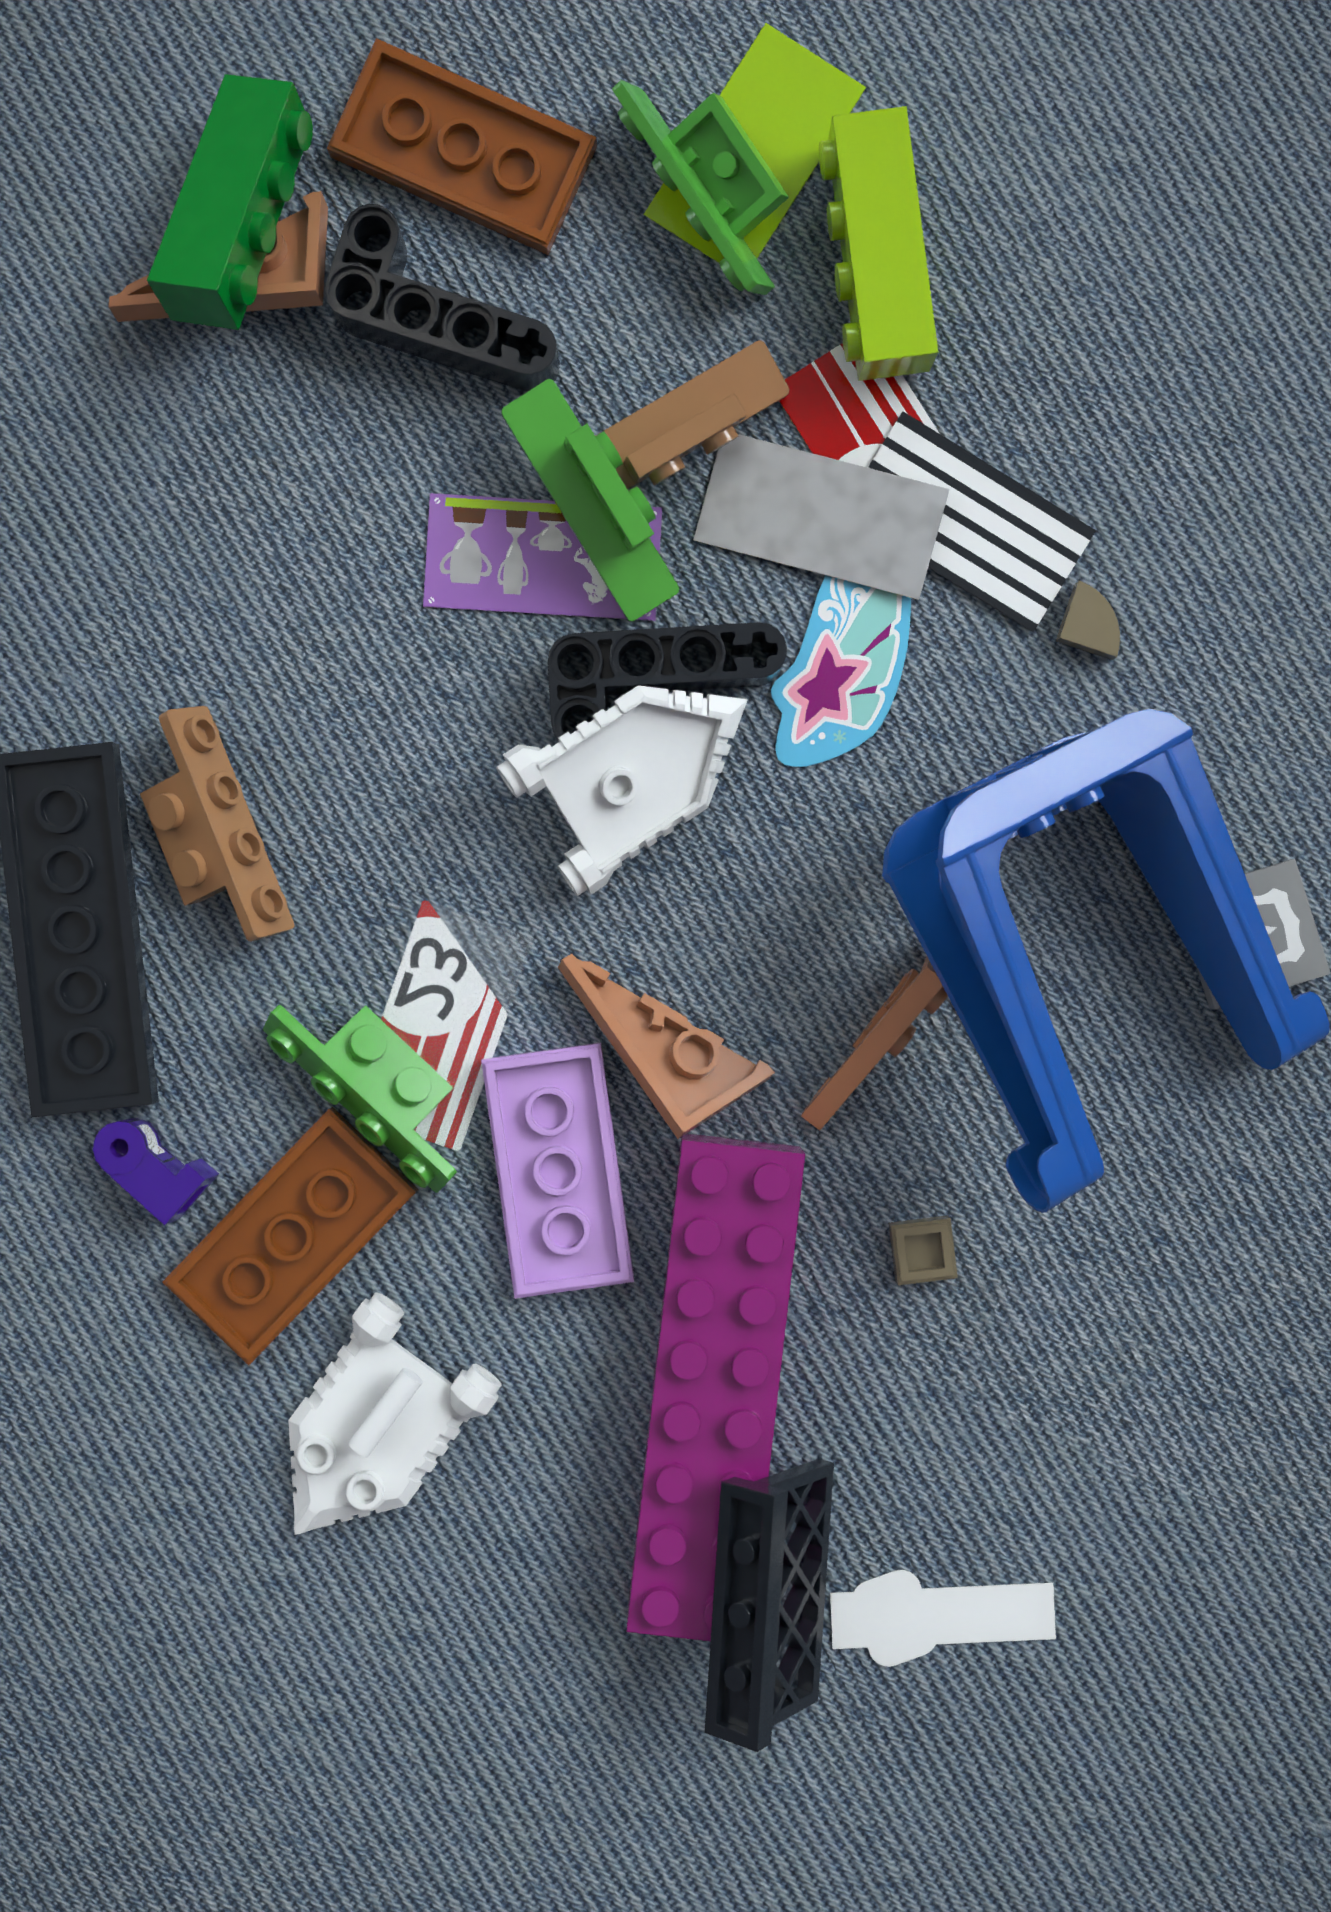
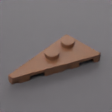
M321 191L311 192L303 196L307 207L277 223L275 245L270 253H266L257 278L256 298L251 305L247 306L246 312L323 306L328 206ZM148 275L127 285L117 295L109 297L108 307L118 322L169 318L147 282Z
M573 954L561 960L558 969L677 1139L769 1080L775 1073L770 1065L759 1060L757 1064H754L721 1045L724 1041L723 1038L708 1029L694 1027L687 1017L646 993L639 997L608 979L610 973L591 961L579 960Z
M926 957L920 973L913 968L903 976L891 995L852 1046L855 1050L831 1078L828 1077L802 1112L801 1117L818 1130L824 1127L887 1052L896 1057L905 1048L917 1029L911 1023L924 1009L928 1013L933 1014L948 997L928 957Z

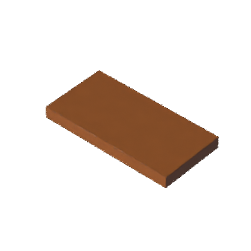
M376 38L327 150L330 157L549 255L595 153L597 137Z
M331 1107L162 1283L246 1364L250 1365L419 1189L335 1108Z

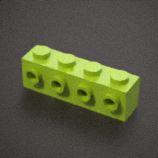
M907 106L833 115L828 140L819 142V163L822 180H832L835 201L827 203V225L830 241L840 240L843 262L835 263V287L838 301H848L851 323L843 324L842 329L846 362L856 361L858 381L930 372L939 352Z

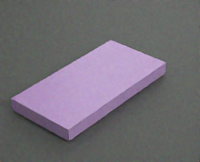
M601 1042L482 1059L514 1298L634 1282Z

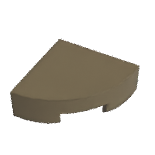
M1078 581L1074 584L1056 642L1113 660L1117 657L1120 646V629L1115 612L1099 591L1082 581Z

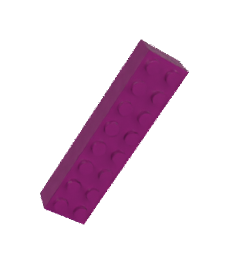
M689 1133L681 1137L628 1600L626 1632L711 1641L721 1481L738 1477L754 1482L769 1476L805 1163V1153L800 1146Z

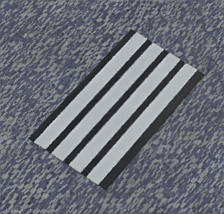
M903 411L868 468L950 489L928 568L1032 632L1038 626L1096 532L1092 527Z

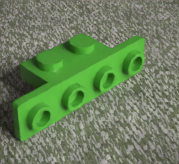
M620 80L612 88V91L623 106L618 111L621 121L637 140L643 141L645 139L657 156L652 161L655 172L672 191L679 189L690 206L685 213L695 231L704 240L709 242L712 239L724 256L719 264L727 279L741 292L746 289L748 292L767 295L775 286L743 238L785 202L789 196L724 99L712 93L671 131L646 93L641 88Z
M552 379L545 380L502 408L503 419L627 620L635 621L679 592V586L650 540L654 532L648 523L656 519L654 511L637 486L629 491L616 471V468L623 465L622 459L607 434L603 431L595 436L588 423L581 426Z
M278 1005L270 1012L263 1030L268 1035L266 1039L271 1049L288 1063L296 1061L312 1076V1086L326 1101L333 1105L340 1103L356 1118L355 1125L368 1141L376 1146L384 1144L401 1160L399 1163L401 1170L413 1183L422 1188L429 1186L434 1192L438 1193L457 1171L414 1129L451 1092L453 1087L366 1005L325 1045L315 1038L281 1005Z

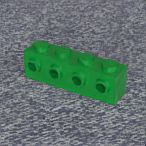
M224 75L147 278L148 284L170 320L239 330L247 306L254 302L258 288L257 278L266 253H270L275 245L276 226L284 203L289 201L293 195L297 167L303 151L309 149L313 136L311 116L305 111L293 82Z

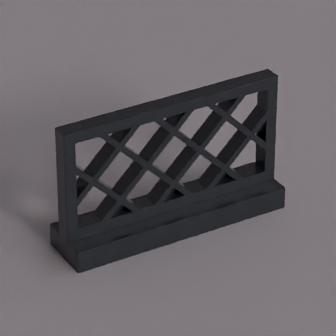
M816 1459L754 1482L738 1477L721 1481L704 1730L706 1734L758 1752L771 1744L772 1726L818 1702L834 1462ZM811 1488L810 1499L805 1507L803 1502ZM795 1522L796 1528L788 1544H786L785 1539ZM806 1551V1559L802 1567H800L799 1563ZM791 1582L793 1586L782 1606L780 1602ZM802 1612V1619L796 1629L795 1624ZM786 1643H787V1644H788V1648H787V1650H786V1652H785V1654H784V1656H783V1658H782V1660H781V1663H780L779 1667H777L776 1664H777V1662H778V1660H779V1658H780V1656H781V1654H782V1651H783V1649H784V1647H785V1645H786ZM798 1672L797 1688L792 1690L791 1685Z

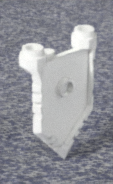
M638 685L614 701L615 705L607 711L601 709L592 715L593 720L589 723L584 720L576 726L577 731L572 734L566 732L558 738L559 742L552 747L548 744L540 749L539 747L518 744L503 754L505 761L498 765L496 769L516 798L525 792L533 796L546 787L580 843L564 853L566 861L557 867L577 896L586 890L592 895L608 883L613 872L622 866L623 860L628 857L630 859L640 854L641 848L644 846L649 848L657 842L656 838L661 835L663 837L674 831V826L682 821L684 823L688 822L709 807L719 780L715 778L716 773H721L725 762L721 761L722 756H728L731 747L730 744H727L728 739H734L748 699L708 694L706 698H703L702 693L691 692L689 696H686V692L680 690H673L672 694H670L668 689Z
M374 1293L370 1300L365 1298L352 1316L353 1333L350 1335L352 1340L347 1346H342L337 1353L339 1358L336 1362L331 1361L325 1370L327 1373L325 1377H320L313 1386L314 1392L309 1398H304L288 1420L290 1451H294V1456H291V1469H295V1474H292V1486L297 1489L296 1492H293L295 1535L333 1525L337 1519L345 1522L352 1520L353 1515L358 1514V1517L361 1518L369 1516L371 1514L370 1511L375 1510L376 1513L406 1506L422 1485V1477L426 1472L430 1473L438 1463L436 1458L443 1456L449 1448L447 1443L450 1439L455 1440L460 1433L459 1427L463 1421L468 1422L470 1418L488 1414L499 1397L496 1392L501 1387V1382L484 1367L472 1364L468 1371L462 1369L454 1382L451 1383L392 1340L402 1325L399 1321L404 1315V1311L394 1301L380 1293Z

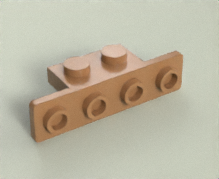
M762 340L754 342L604 430L622 459L623 465L616 468V471L627 489L648 477L654 486L667 480L686 468L681 458L701 446L707 455L720 449L739 437L734 428L735 426L789 394V387L766 344Z
M206 706L169 709L160 714V724L180 772L140 793V796L184 906L202 902L227 889L248 941H256L293 929L294 921L288 909L286 898L280 889L265 851L263 840L257 831L243 796L241 785L235 776L221 741L219 730L213 721L209 709Z

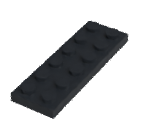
M105 742L0 754V840L31 1118L158 1103L119 744Z

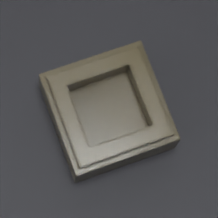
M948 1215L888 1223L895 1282L897 1285L958 1278L951 1218Z

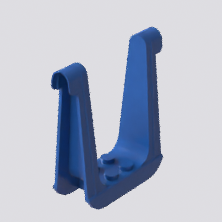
M1145 709L1123 715L1090 732L1059 739L914 813L894 830L884 850L882 877L886 883L890 884L1025 1142L1008 1154L1006 1159L1007 1171L1021 1197L1029 1206L1041 1213L1049 1211L1102 1178L1104 1164L1002 888L999 864L1001 852L1007 840L1017 835L1020 838H1024L1051 826L1056 822L1054 815L1066 809L1069 812H1073L1096 801L1100 802L1112 818L1248 1056L1262 1068L1273 1070L1320 1042L1329 1033L1330 1023L1320 997L1314 992H1305L1294 997L1291 994L1192 741V728L1172 713Z

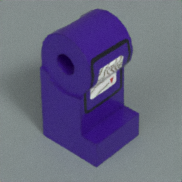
M131 1118L107 1124L99 1130L94 1139L93 1153L100 1167L163 1225L180 1219L219 1175L202 1158L184 1165L161 1145L157 1130L152 1124L143 1119Z

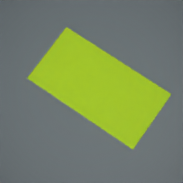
M765 23L719 95L724 99L789 196L785 202L743 238L756 258L759 257L819 163V142L828 140L832 116L851 113L866 89L864 85L767 23ZM663 183L643 215L719 263L724 256L712 239L709 242L704 240L692 227L685 213L690 206L679 189L672 191Z

